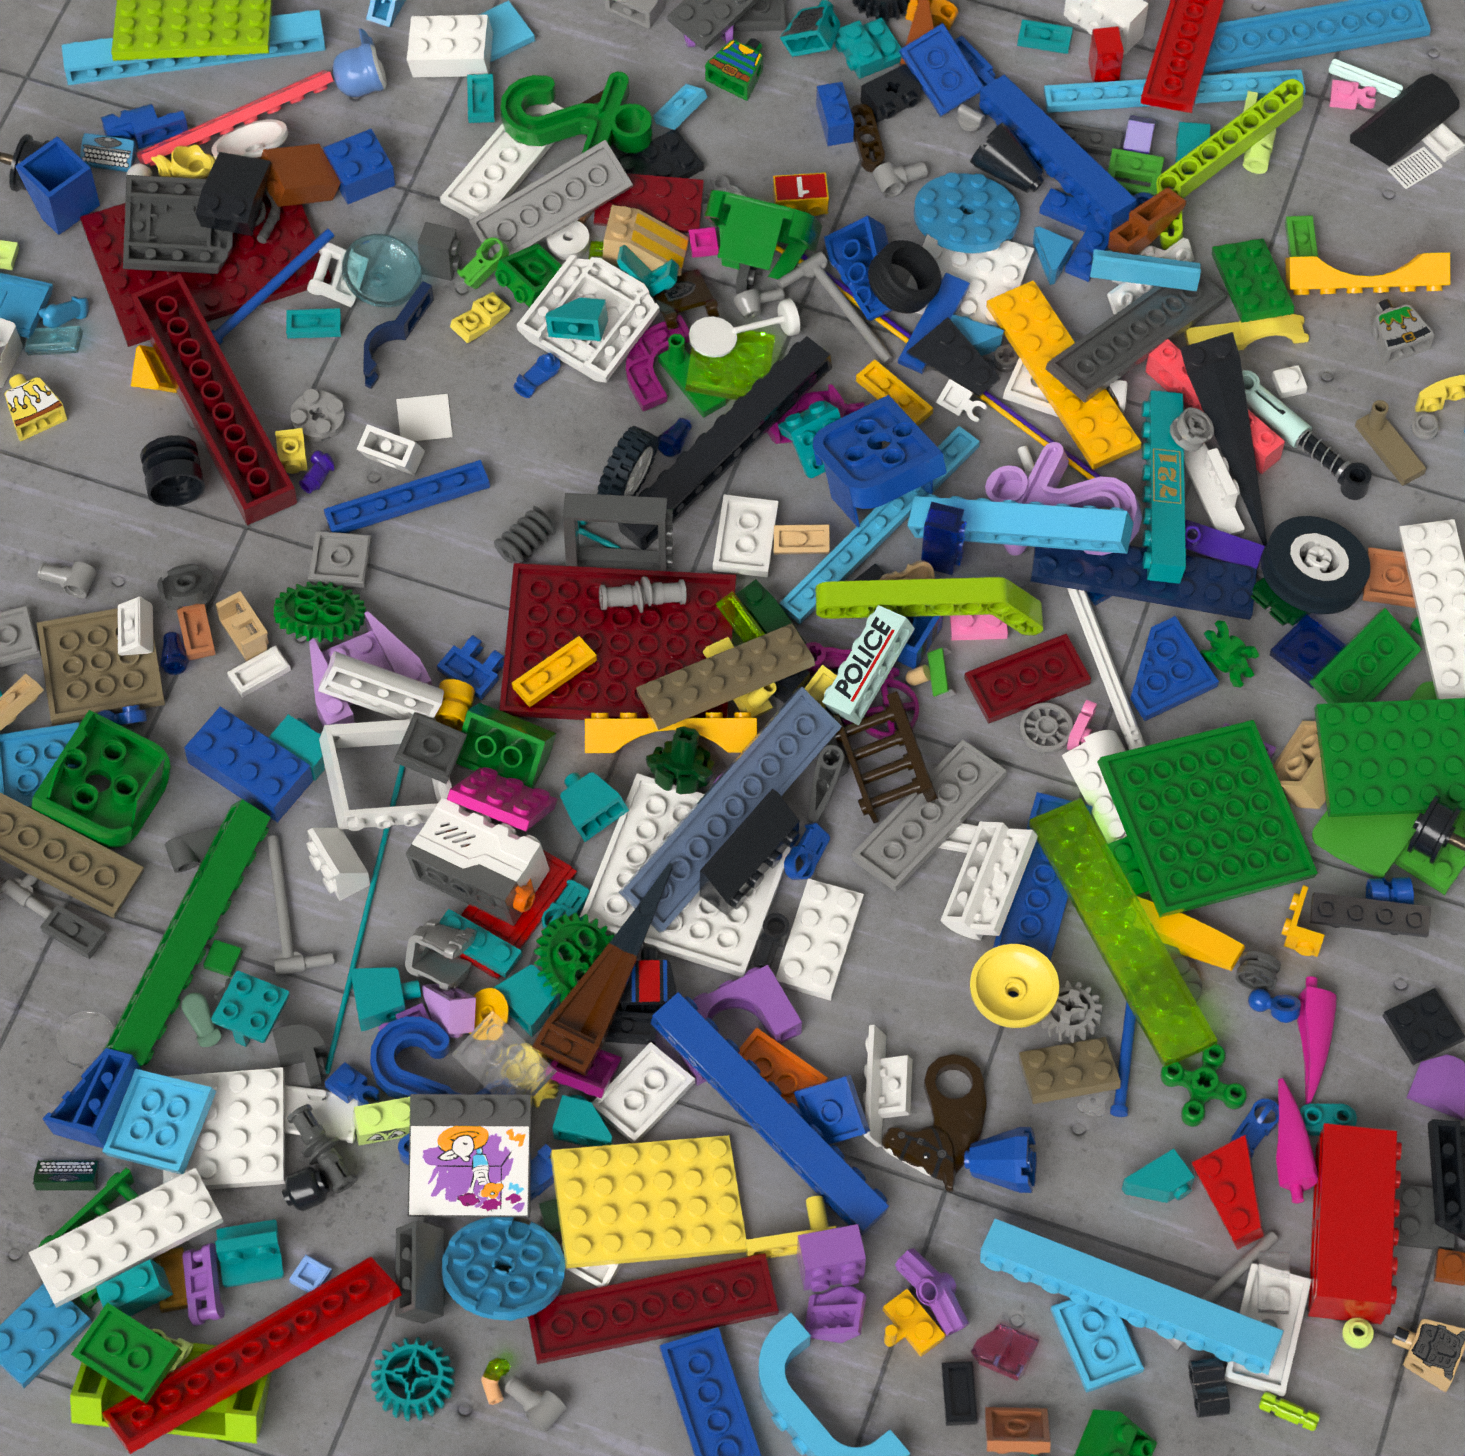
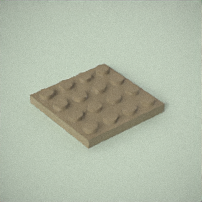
M118 608L37 622L52 725L83 720L89 710L95 713L109 710L117 714L123 713L122 707L139 705L140 709L165 705L154 631L152 653L120 656L118 654Z

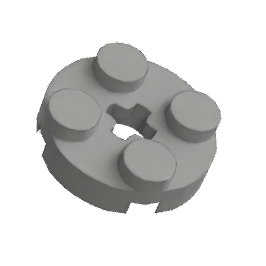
M308 389L291 407L290 418L294 429L302 428L304 440L308 442H322V439L328 437L332 439L342 431L345 424L343 402L329 392ZM322 413L324 418L313 420V414Z

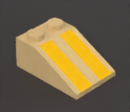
M612 205L604 236L602 259L611 265L619 266L617 263L619 248L626 245L651 271L673 259L679 265L677 275L681 276L689 237L639 209Z

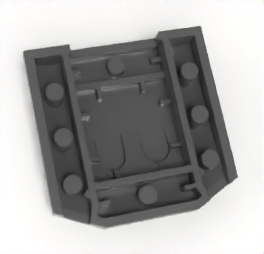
M126 175L123 269L219 273L232 253L233 232L200 226L196 217V210L206 179Z

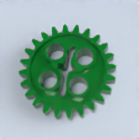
M320 581L314 586L310 582H307L305 587L296 584V589L288 587L287 593L280 592V597L275 599V623H279V629H286V634L296 633L297 639L306 636L307 641L317 638V641L321 643L323 638H327L330 642H333V637L343 640L344 634L353 636V631H360V626H364V613L366 612L364 600H360L359 594L353 595L352 589L343 591V585L335 588L333 583H329L327 586H323Z
M573 913L570 916L565 914L549 923V926L542 929L543 936L536 940L540 947L535 949L534 953L541 956V958L535 961L534 964L542 966L543 969L537 976L546 977L547 980L544 982L543 987L550 985L553 987L551 996L558 993L561 994L560 1003L578 983L575 976L580 981L615 936L610 935L607 937L605 934L607 926L605 925L599 929L598 919L596 918L589 922L587 914L580 918L577 913Z

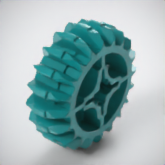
M405 1337L403 1339L404 1346L399 1347L396 1342H393L391 1344L393 1352L383 1349L381 1353L385 1360H375L374 1364L378 1370L371 1372L372 1379L376 1380L371 1384L372 1391L377 1392L375 1395L376 1401L383 1402L382 1408L385 1412L393 1408L392 1414L395 1418H398L404 1412L406 1421H410L412 1414H416L417 1419L421 1421L423 1419L422 1412L427 1411L433 1417L435 1414L433 1406L435 1405L443 1409L445 1405L442 1398H451V1391L447 1388L455 1386V1381L451 1378L455 1372L454 1367L448 1366L451 1363L450 1357L442 1356L444 1353L442 1347L439 1346L433 1350V1341L428 1340L422 1346L421 1338L419 1337L415 1339L414 1344H410L409 1339ZM409 1359L406 1366L395 1368L399 1363ZM421 1359L432 1364L437 1370L438 1375H431L430 1371L423 1370L420 1364ZM416 1369V1374L418 1378H415L414 1383H412V1387L410 1389L408 1380H411L412 1375H414V1370ZM388 1383H395L396 1387L403 1388L406 1395L405 1399L395 1395L389 1389ZM432 1389L426 1396L417 1399L421 1391Z

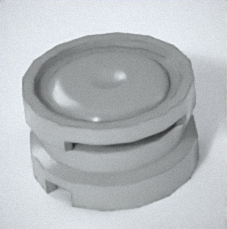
M1189 407L1171 423L1170 433L1174 441L1182 449L1195 452L1212 438L1214 426L1211 419L1202 410Z

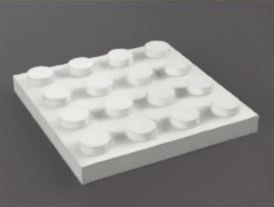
M927 235L922 247L936 260L941 272V278L943 279L945 273H948L970 283V288L955 315L969 317L974 321L986 325L991 324L1000 329L987 309L986 302L1022 285L1034 255V248L1006 240L1000 244V248L992 251L962 253L937 245L938 241ZM911 275L907 287L918 290L917 283ZM928 304L922 310L915 313L923 315Z
M283 1067L168 1076L209 1086L216 1091L184 1173L196 1168L207 1190L285 1184V1071ZM163 1170V1184L181 1174Z

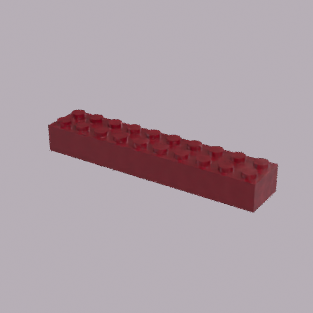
M181 274L131 294L134 312L246 525L297 504L295 487Z

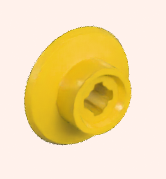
M485 988L473 995L476 998L474 1032L469 1033L472 1037L481 1041L490 1040L500 1034L509 1019L508 1003L504 995L494 988Z

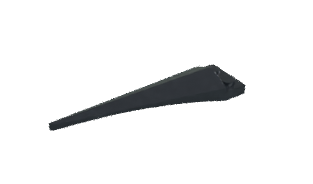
M1231 332L1181 347L1180 350L1191 384L1204 413L1208 415L1213 423L1215 438L1223 456L1228 462L1233 478L1238 483L1240 494L1261 542L1266 546L1267 537L1242 365L1234 334Z

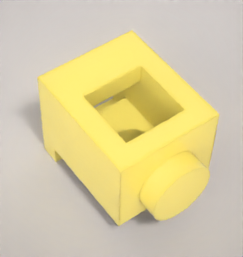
M303 429L275 431L277 454L285 471L294 474L308 470Z

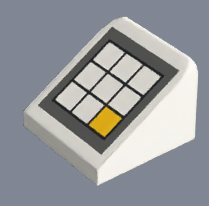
M1116 380L1106 387V390L1124 416L1128 383H1126L1127 381Z

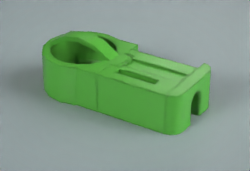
M493 237L486 239L475 251L477 255L462 270L458 268V275L465 279L464 282L473 289L479 288L497 269L499 260L509 256V248L503 241ZM499 243V252L488 259V252L491 246Z

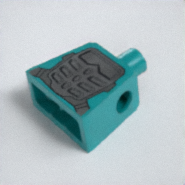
M822 0L818 6L801 9L779 38L792 57L831 50L841 25L833 11L834 6L831 2Z

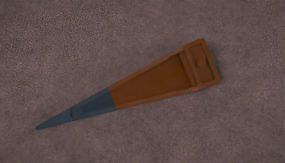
M672 863L666 866L603 952L546 1020L532 1046L534 1051L585 1076L587 1075L597 1054L602 1049L673 869Z

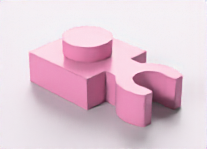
M1332 80L1329 107L1355 110L1356 105L1360 104L1364 108L1372 109L1375 105V99L1367 97H1375L1376 88L1365 87L1358 89V82Z
M1089 700L1085 701L1082 711L1079 713L1069 735L1067 750L1070 751L1086 742L1084 737L1092 733V729H1089L1088 726L1096 712L1097 703Z

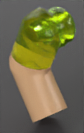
M496 1357L489 1361L481 1378L490 1405L503 1401L498 1382L501 1376L506 1375L510 1370V1364L504 1358L499 1359Z

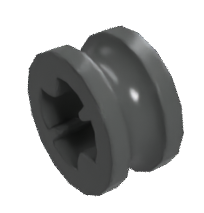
M1011 345L998 347L994 355V366L1001 372L1013 371L1018 362L1017 353ZM1003 356H1009V361H1003Z

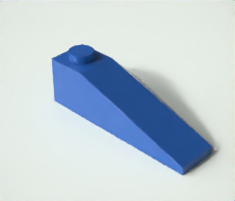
M867 215L825 236L824 241L829 261L841 275L842 281L852 292L853 298L866 318L872 321L892 311L879 301L872 291L868 280V270L871 261L889 244L885 226Z

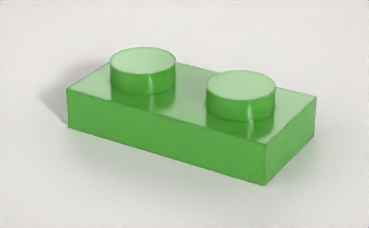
M1286 216L1285 227L1289 257H1318L1313 216Z

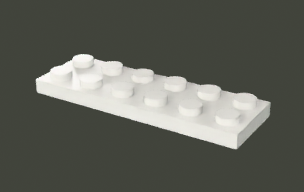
M555 103L533 105L527 108L525 113L530 116L539 117L564 108ZM502 123L441 195V204L470 220L510 197L554 143L545 146H527L515 141L506 133Z
M194 1168L29 1252V1255L57 1308L149 1259H153L223 1223V1219L199 1173Z

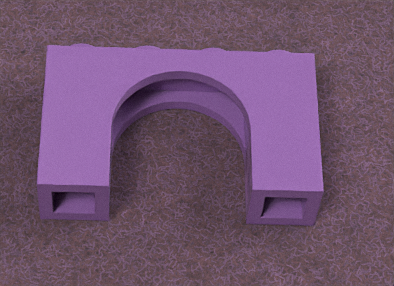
M768 965L762 968H752L745 973L744 977L735 981L728 980L721 984L717 990L709 994H699L693 999L698 1007L697 1011L704 1019L708 1017L712 1020L715 1015L727 1009L737 1008L751 1012L761 1021L768 1035L780 1044L800 1035L802 1032L801 1019ZM679 1053L688 1071L695 1078L696 1085L698 1086L706 1082Z

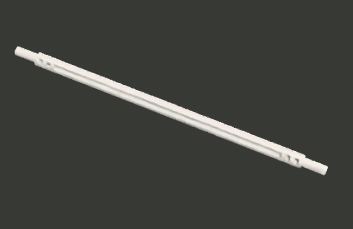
M1022 446L1017 451L1025 469L1024 472L1029 478L1035 465L1028 447ZM1067 588L1128 749L1144 747L1146 745L1087 592Z

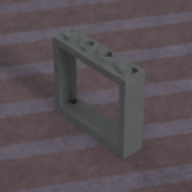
M565 493L563 527L566 566L667 571V568H672V509H667V498ZM578 521L658 525L659 551L580 547Z

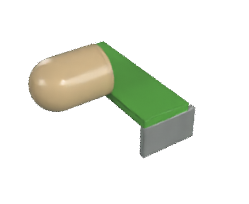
M939 648L927 653L929 667L924 664L909 670L905 677L907 683L911 686H916L931 680L933 696L940 701L957 695V692L949 689L944 656L951 654V651L947 648Z

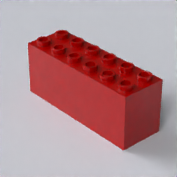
M1324 1123L1315 1146L1318 1181L1314 1185L1309 1277L1311 1284L1309 1288L1308 1317L1345 1321L1352 1318H1362L1372 1324H1382L1385 1316L1390 1315L1392 1304L1395 1305L1397 1287L1392 1286L1393 1275L1397 1273L1398 1257L1393 1256L1394 1246L1398 1244L1399 1228L1394 1227L1395 1217L1398 1218L1400 1200L1395 1199L1396 1189H1399L1401 1181V1171L1396 1170L1397 1160L1400 1161L1402 1143L1397 1142V1131Z

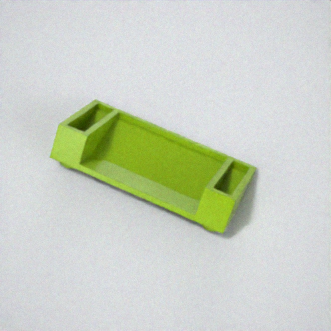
M192 1343V1350L183 1361L182 1366L217 1345ZM81 1362L70 1394L71 1423L109 1427L104 1420L102 1412L132 1394ZM272 1372L166 1434L257 1444L263 1423Z

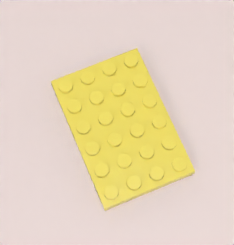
M729 1135L551 1150L550 1156L566 1268L746 1252V1234Z

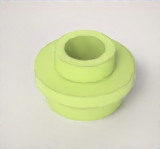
M1352 1318L1345 1323L1342 1336L1350 1347L1362 1349L1371 1343L1374 1332L1368 1321L1362 1318ZM1353 1329H1361L1364 1335L1356 1336Z

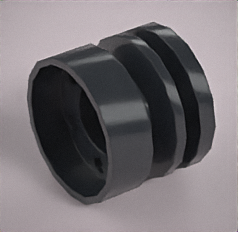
M171 435L157 438L149 442L142 449L140 458L150 501L160 506L177 507L188 504L203 494L205 482L200 467L201 462L196 442L188 437Z

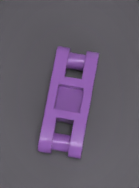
M214 1243L203 1245L197 1251L190 1249L183 1252L188 1315L193 1326L202 1325L208 1319L213 1321L222 1319L225 1315L224 1307L220 1300L216 1262L218 1256ZM200 1262H203V1266L198 1267ZM206 1300L207 1307L202 1308L201 1301Z

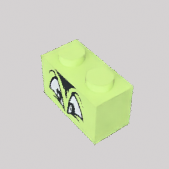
M410 1097L354 1107L353 1120L358 1145L403 1138L409 1134Z

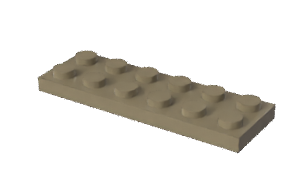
M789 624L638 686L636 690L656 728L660 730L815 666V661L794 625Z
M0 792V859L115 918L143 874L144 867Z

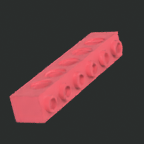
M1169 339L1165 340L1149 354L1145 372L1166 391L1182 393L1183 406L1203 411L1188 377L1181 350ZM1248 409L1256 469L1259 473L1263 474L1281 459L1285 441Z

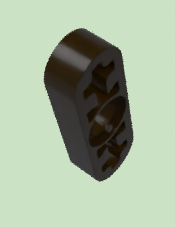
M858 104L850 110L854 121L853 137L863 169L873 173L876 167L885 163V152L872 109L865 104ZM859 115L865 118V125L861 126L860 117H857ZM864 134H869L874 137V140L864 142L860 137ZM870 151H873L874 159L877 161H872L869 158Z

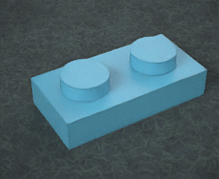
M685 84L653 115L655 123L675 130L707 98L705 90Z

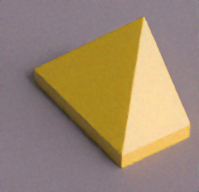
M139 345L135 353L131 386L177 393L154 348Z

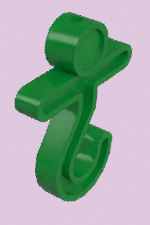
M619 71L610 74L600 102L594 104L579 103L539 117L526 114L525 110L530 106L549 105L556 99L554 80L549 76L531 75L518 79L508 86L501 99V119L506 133L515 141L527 146H545L584 134L588 136L582 153L604 140L607 141L610 148L613 142V145L618 150L626 153H636L643 151L650 145L653 135L650 112L641 105L626 104L630 92L628 75Z

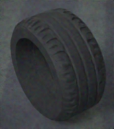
M896 240L887 244L873 258L868 270L869 284L876 297L886 307L899 313L911 314L922 310L937 295L941 287V272L934 257L919 244L908 240ZM891 264L906 269L915 279L918 290L904 285L894 274Z

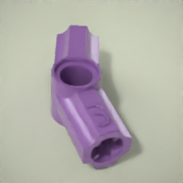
M914 1248L907 1250L899 1257L895 1264L896 1270L916 1288V1294L920 1302L931 1307L944 1334L949 1336L968 1326L969 1322L955 1297L956 1283L953 1277L945 1272L939 1273Z

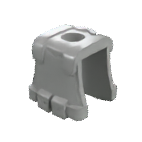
M437 919L428 920L424 926H419L408 941L405 959L406 970L414 976H425L438 983L439 988L443 990L456 989L467 978L472 963L457 957L473 944L476 938V930L468 927L465 930L456 929L440 924V921Z

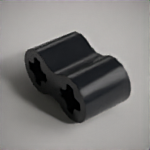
M1217 1357L1189 1360L1188 1372L1197 1417L1230 1414V1400L1225 1383L1222 1360Z

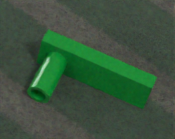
M680 334L671 335L668 339V350L658 355L660 365L703 418L724 407L726 399L686 351L684 337Z

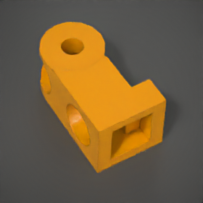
M910 0L905 19L913 21L919 0ZM929 0L934 28L943 23L949 31L958 15L957 7L947 0Z

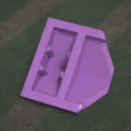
M1443 1055L1422 1061L1407 1098L1463 1121L1465 1117L1464 1061L1451 1055Z
M853 1286L835 1287L822 1294L809 1296L805 1322L806 1331L813 1339L843 1343L861 1335L866 1295Z

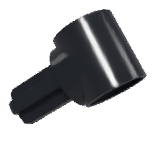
M771 913L764 919L758 936L761 944L754 960V966L762 968L768 965L771 968L778 947H783L789 930V921L783 914ZM772 922H778L783 926L784 931L781 934L774 935L768 931L767 926Z

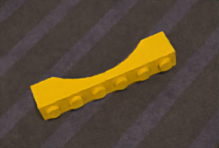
M1450 253L1418 254L1400 268L1377 276H1357L1341 272L1327 265L1317 256L1285 258L1286 289L1293 290V295H1310L1309 290L1320 289V294H1336V289H1346L1347 294L1363 293V288H1373V293L1389 292V287H1400V292H1416V286H1426V291H1442V286L1450 285Z
M735 712L734 718H723V713H706V718H694L692 716L658 730L649 714L648 718L637 719V713H620V719H608V713H591V719H585V753H616L624 745L640 736L657 731L676 730V728L682 726L695 729L699 735L717 743L728 753H741L757 735V718H751V712Z

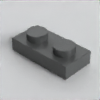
M58 904L40 926L42 932L88 959L93 956L107 937L103 930Z

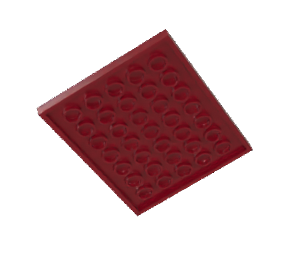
M263 194L262 201L266 208L265 219L259 226L255 227L253 236L232 233V253L218 274L123 269L125 203L81 216L82 227L127 346L130 347L149 341L134 312L131 294L178 274H181L206 322L234 314L316 239L302 204L280 207V219L274 226L267 242L263 244L257 240V236L271 210V202ZM319 251L260 305L307 291L309 281L314 277L321 256ZM327 269L323 282L329 284L332 281L329 269Z
M514 563L499 710L515 717L569 720L591 719V713H608V719H620V713H637V719L648 718V712L638 696L636 687L706 659L702 651L707 646L726 637H729L732 642L735 599L732 595L734 596L736 590V575ZM643 576L648 577L650 584L662 582V584L678 583L682 579L685 581L686 604L680 605L679 602L663 603L662 605L652 604V606L645 604L643 613L639 612L637 605L631 607H607L606 610H601L600 585H605L606 588L622 587V585L635 586V581H638L640 584ZM580 636L597 655V661L529 707L512 688V682ZM728 702L694 715V718H706V713H723V718H727Z

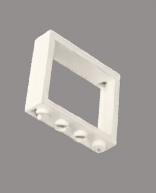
M411 719L324 726L319 741L339 830L349 829L357 831L367 827L384 829L392 825L416 826L419 823L427 822L441 798L447 799L452 788L450 778L447 784L432 778L437 803L349 810L336 748L401 744Z

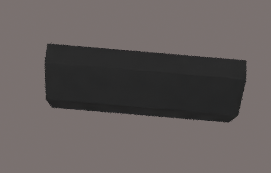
M1432 73L1422 76L1350 135V143L1390 167L1459 109L1460 101L1446 81Z

